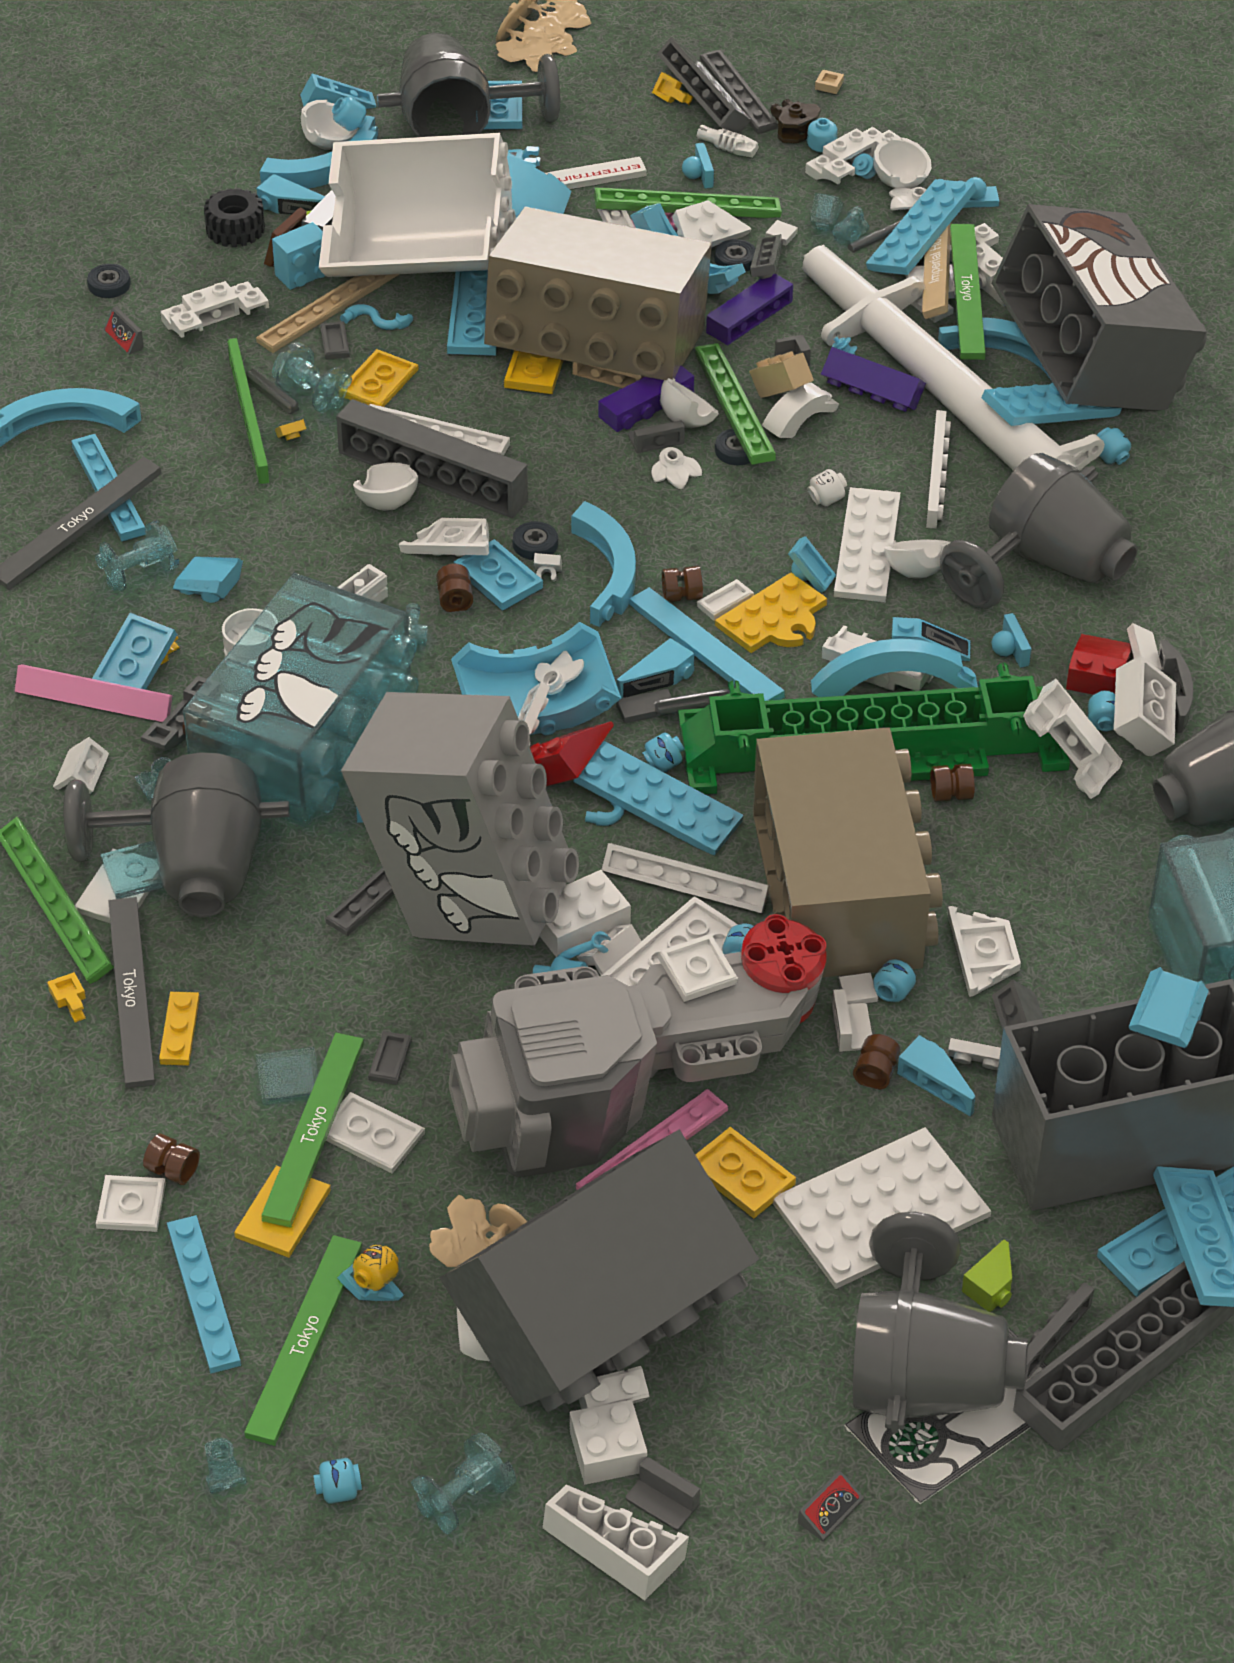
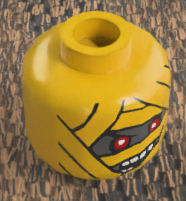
M370 1246L353 1262V1273L356 1283L360 1287L369 1290H381L398 1274L399 1261L397 1255L387 1246Z

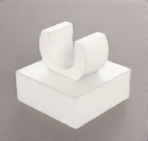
M535 553L534 566L535 570H537L536 575L542 579L543 573L550 572L551 581L555 582L557 579L556 571L561 572L562 569L561 555Z

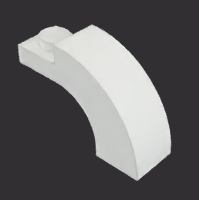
M807 383L787 392L768 413L762 426L779 438H792L808 417L818 412H834L837 410L839 403L833 400L832 395L827 391L820 389L813 383Z

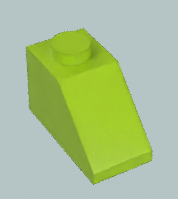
M1006 1240L1001 1241L966 1272L963 1277L962 1292L988 1312L993 1311L997 1306L1000 1308L1004 1307L1012 1296L1010 1292L1012 1270L1009 1242Z

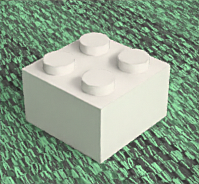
M632 1399L570 1412V1435L584 1485L639 1474V1465L647 1457V1449Z

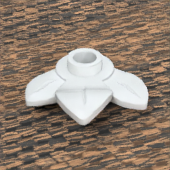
M900 187L891 190L889 195L893 199L891 200L890 210H910L927 189L922 187L912 189Z
M668 447L661 451L659 461L653 465L651 474L654 482L667 479L674 487L683 489L687 484L689 476H702V470L696 460L684 456L677 448Z
M563 651L551 665L539 663L535 670V678L550 687L548 695L559 693L563 690L566 683L579 676L583 670L584 661L583 659L573 661L569 653Z

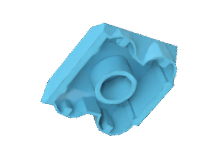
M194 557L177 577L173 589L187 595L199 594L204 601L209 603L217 602L220 599H224L238 582L243 561L239 558Z
M1159 967L1149 974L1129 1028L1132 1031L1185 1048L1193 1036L1197 1021L1202 1016L1204 1003L1209 991L1202 980L1196 982L1165 972Z

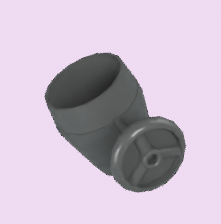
M434 32L422 35L410 44L404 54L399 92L377 94L378 108L401 106L404 118L418 137H435L427 128V114L432 103L437 98L447 101L454 106L464 121L462 135L481 134L488 124L491 99L539 96L542 116L546 122L551 123L558 119L560 113L558 69L554 57L551 54H544L538 62L537 82L489 86L484 71L456 38L445 33Z
M1036 453L1025 459L1011 473L993 503L989 515V528L1001 540L987 552L969 541L955 540L943 548L940 555V570L952 592L963 602L975 608L988 609L997 605L1004 594V579L997 563L1012 550L1029 561L1080 581L1094 583L1106 576L1113 581L1123 577L1137 556L1138 546L1130 541L1132 527L1129 521L1091 483L1099 476L1094 466H1087L1080 472L1072 465L1066 464L1047 454Z
M1234 708L1219 716L1167 755L1163 763V777L1153 781V791L1159 807L1169 820L1173 821L1182 817L1189 824L1200 827L1234 820Z
M202 752L180 756L163 767L158 774L151 801V809L93 812L89 790L82 780H71L68 783L63 806L66 844L71 858L76 862H84L90 857L94 828L152 825L155 851L164 889L171 898L179 902V907L184 912L200 917L220 913L224 909L225 904L233 901L242 891L258 841L262 819L290 816L289 801L261 803L259 781L251 767L239 759L230 756Z
M916 1211L899 1212L880 1221L872 1230L869 1240L870 1251L873 1259L883 1270L902 1278L901 1290L861 1294L854 1350V1408L886 1416L885 1428L891 1429V1433H898V1429L904 1430L907 1417L920 1418L995 1408L1004 1401L1006 1388L1025 1390L1028 1338L1009 1337L1008 1322L1000 1315L919 1293L921 1280H932L945 1275L957 1264L962 1250L958 1234L947 1222L934 1215Z

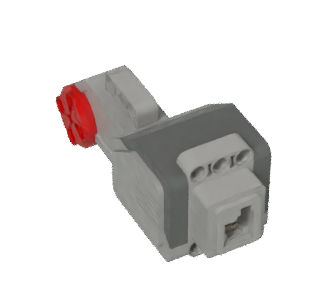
M780 914L769 915L765 921L758 923L748 931L743 940L741 952L724 954L738 977L737 984L686 1002L682 1000L662 964L651 965L637 985L628 986L609 975L599 976L596 970L584 966L520 976L515 981L514 989L503 990L494 995L491 1011H487L484 1037L482 1039L459 1042L457 1054H452L449 1090L463 1141H469L472 1152L501 1148L508 1172L517 1177L597 1164L642 1118L649 1080L658 1070L674 1068L677 1077L685 1082L747 1074L757 1068L761 1054L781 1051L799 1024L805 1021L814 1009L826 964V941L800 922L787 919Z

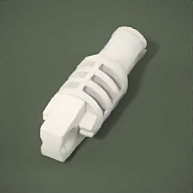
M701 125V129H698L697 132L698 139L711 142L716 148H721L724 151L727 150L730 153L733 152L736 155L753 158L759 148L756 141L723 128L716 130Z

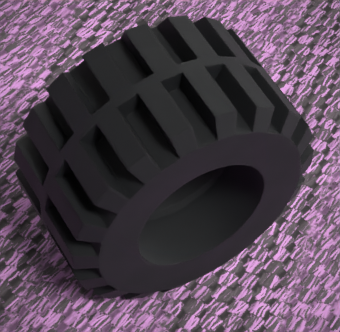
M230 188L225 191H218L217 194H212L210 199L206 200L204 205L206 234H208L210 240H214V243L219 244L222 242V246L225 247L228 244H231L232 247H237V244H241L243 247L247 246V242L252 244L256 242L255 238L260 239L262 237L261 233L265 231L262 200L258 198L257 194L251 193L249 190Z

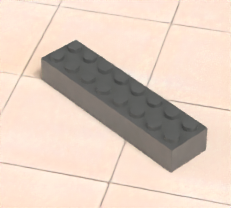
M353 399L336 416L338 450L340 454L372 466L382 463L410 465V468L418 475L419 484L512 519L528 501L527 464Z
M1183 1261L1025 1382V1390L1016 1389L1013 1412L1059 1452L1233 1316L1234 1307L1200 1305L1185 1261Z

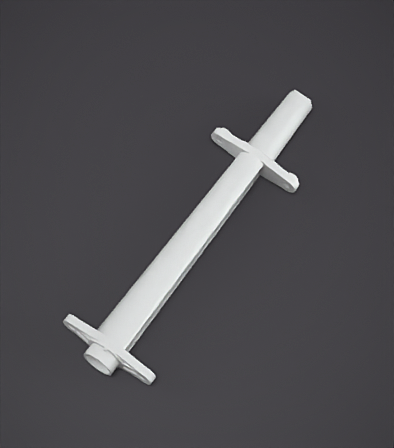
M824 245L815 247L804 255L803 271L845 311L823 327L821 332L822 340L829 346H832L835 343L833 340L835 337L839 339L842 337L851 338L866 331L908 372L926 383L925 388L1013 471L1025 459L1036 453L1047 454L1066 464L1072 465L1080 471L1102 453L1105 445L1104 441L1095 434L1059 446L1034 423L1011 426L981 397L985 389L993 388L902 312L904 308L919 299L923 294L925 285L917 277L912 276L904 281L877 290Z

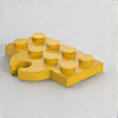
M789 573L717 618L715 626L750 653H753L770 641L778 646L798 647L803 645L804 638L800 634L793 633V631H803L806 634V638L811 640L816 628L815 618L812 614L827 605V598L793 573Z

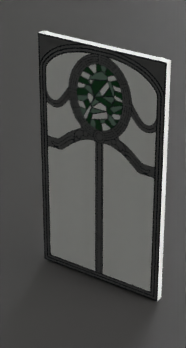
M1009 1328V1337H1018ZM1043 1361L1028 1380L1048 1365ZM1006 1388L1004 1401L998 1407L920 1418L907 1417L904 1430L898 1429V1433H891V1429L885 1428L886 1416L867 1411L862 1412L845 1424L846 1430L851 1432L919 1504L932 1497L1031 1428L1013 1412L1016 1389Z

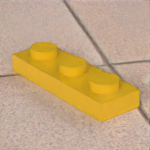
M170 992L159 1058L161 1065L190 1064L200 999L198 992Z

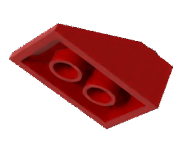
M1081 634L1073 651L1066 689L1092 695L1101 691H1110L1115 694L1116 669L1129 662L1132 652L1131 644Z
M612 721L573 731L541 744L536 743L532 745L530 750L535 763L541 764L545 769L546 786L578 778L613 728L614 724Z

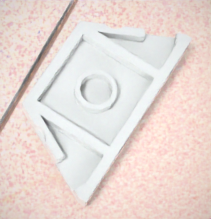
M709 200L678 209L672 216L674 224L678 229V236L711 242V247L717 246L723 241L742 238L751 231L748 225Z
M441 518L432 523L431 526L417 532V540L413 542L402 541L399 544L400 551L406 554H433L434 556L443 554L456 556L488 555L489 527L486 519Z
M948 907L947 915L969 997L1020 971L1021 962L1009 920L997 917L990 918L985 914L977 912L970 916L958 913L957 907Z

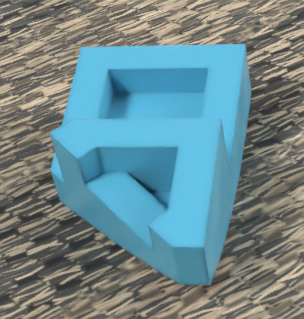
M353 1264L337 1277L358 1300L394 1301L404 1296L393 1281L389 1282L379 1291L360 1287L354 1279Z

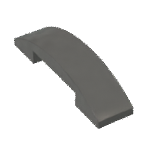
M1161 640L1158 652L1162 667L1161 671L1167 676H1173L1176 683L1178 696H1176L1175 727L1177 733H1182L1189 719L1193 699L1192 676L1185 660L1175 647L1167 640Z
M197 676L183 691L184 699L162 723L154 722L141 736V741L164 750L173 748L187 738L183 734L182 727L188 709L195 703L211 707L219 693L220 684Z

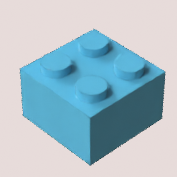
M314 222L272 238L275 275L290 290L298 286H304L306 283L317 278L325 277L319 269L323 231Z

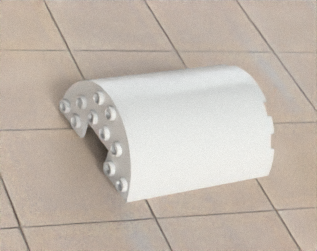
M500 133L333 142L329 185L335 194L332 225H324L319 261L321 272L327 277L488 270L490 253L516 219L515 210L512 209V180L507 160L508 145L506 142H503Z

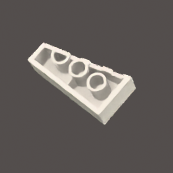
M565 1485L546 1503L543 1529L644 1601L685 1560L689 1536L679 1532L677 1535L671 1534L663 1530V1525L653 1521L648 1524L632 1517L633 1513L623 1508L615 1510L605 1506L604 1500Z

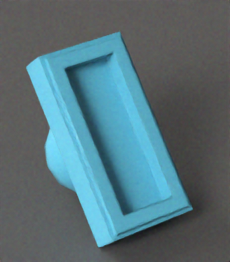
M704 143L695 144V156L688 157L683 161L682 172L689 179L701 177L704 188H713L714 169Z
M973 177L966 181L975 183L977 191L963 208L999 206L996 186L986 187L985 182L978 177Z
M806 536L800 538L788 553L793 560L792 573L802 581L809 580L817 591L824 592L836 577L834 571Z
M1013 613L1005 614L1002 631L996 633L991 641L992 649L999 656L1013 654L1020 668L1029 666L1031 647Z

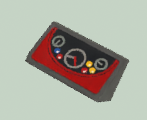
M114 306L105 324L104 331L128 354L143 349L142 330L118 307Z
M837 1471L800 1509L798 1524L824 1541L864 1500V1497L841 1471Z

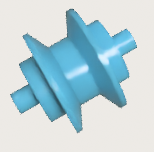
M863 153L854 159L852 166L855 167L856 175L870 179L876 174L873 158L869 154Z
M835 337L833 339L835 343L832 347L855 355L857 346L849 345L850 337H842L840 339Z

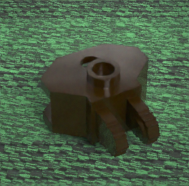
M789 99L783 100L781 103L782 107L777 103L771 105V114L778 121L777 138L783 143H800L807 140L809 124L817 120L821 113V108L816 104L800 103L799 101L793 103Z

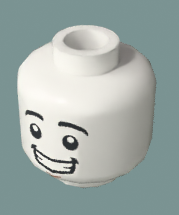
M827 469L810 480L808 492L817 505L829 506L845 496L844 487L847 486V482L841 473L836 474L835 471Z

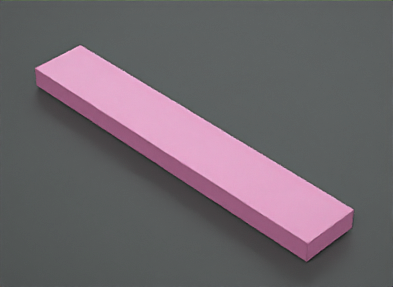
M22 664L18 665L15 692L163 722L169 716L173 695Z
M706 1089L576 1183V1189H580L636 1152L679 1129L687 1141L727 1112L728 1106L710 1090Z

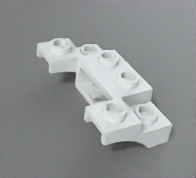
M874 127L864 132L856 128L823 146V154L806 163L805 173L815 180L828 179L836 184H840L841 178L848 174L851 176L855 175V167L852 166V163L858 155L866 153L873 158L874 151L879 143L883 142L885 138L899 136L890 130L881 133Z
M984 223L975 227L980 289L985 290L1004 307L1003 301L991 284L1003 259L990 248L998 243L999 235ZM950 245V261L952 262V250Z
M224 281L183 295V304L162 310L161 320L168 330H174L182 338L184 337V332L192 329L203 331L204 326L239 315V308L247 315L250 314V309L262 305L265 308H269V301L258 287L253 288L248 281L230 287Z
M843 625L841 630L835 636L828 637L822 646V658L832 661L853 648L876 641L867 638V633H863L861 636L848 632L847 626ZM897 671L880 674L865 681L895 691L898 685L914 691H920L926 682L930 683L933 675L913 671Z
M1057 679L1043 686L1038 699L1031 702L1023 717L1030 729L1035 730L1040 737L1047 732L1052 735L1078 767L1074 777L1077 787L1092 799L1100 793L1102 787L1111 776L1120 769L1123 761Z

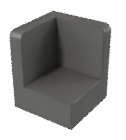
M803 334L775 340L774 357L793 351L794 355L804 353L807 364L810 367L811 349Z

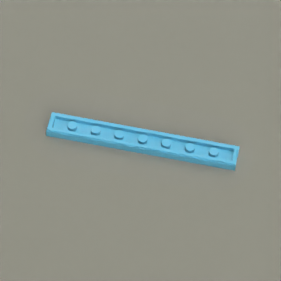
M650 587L629 598V605L676 642L692 651L694 656L728 682L733 680L734 687L735 680L739 681L742 693H763L765 701L785 698V690Z

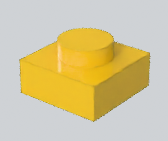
M303 419L275 428L278 438L285 436L286 441L301 437L300 432L305 430L306 426Z

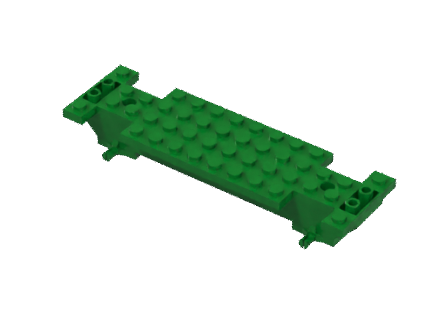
M1002 663L997 666L998 677L979 679L978 687L769 701L764 700L763 693H741L739 681L735 680L734 688L732 680L728 683L730 693L723 696L709 697V705L705 708L678 710L681 741L685 749L683 754L688 786L703 794H717L715 774L755 771L756 740L762 738L890 728L895 750L908 749L911 761V781L929 780L932 766L947 765L950 769H953L954 765L971 764L974 776H988L989 765L986 756L1038 753L1042 772L1069 770L1070 760L1069 756L1049 732L1040 737L1035 730L1028 727L1023 717L1028 705L1038 699L1043 686L1036 687L1033 676L1019 677L1010 675L1008 664L1004 663V666H1002Z

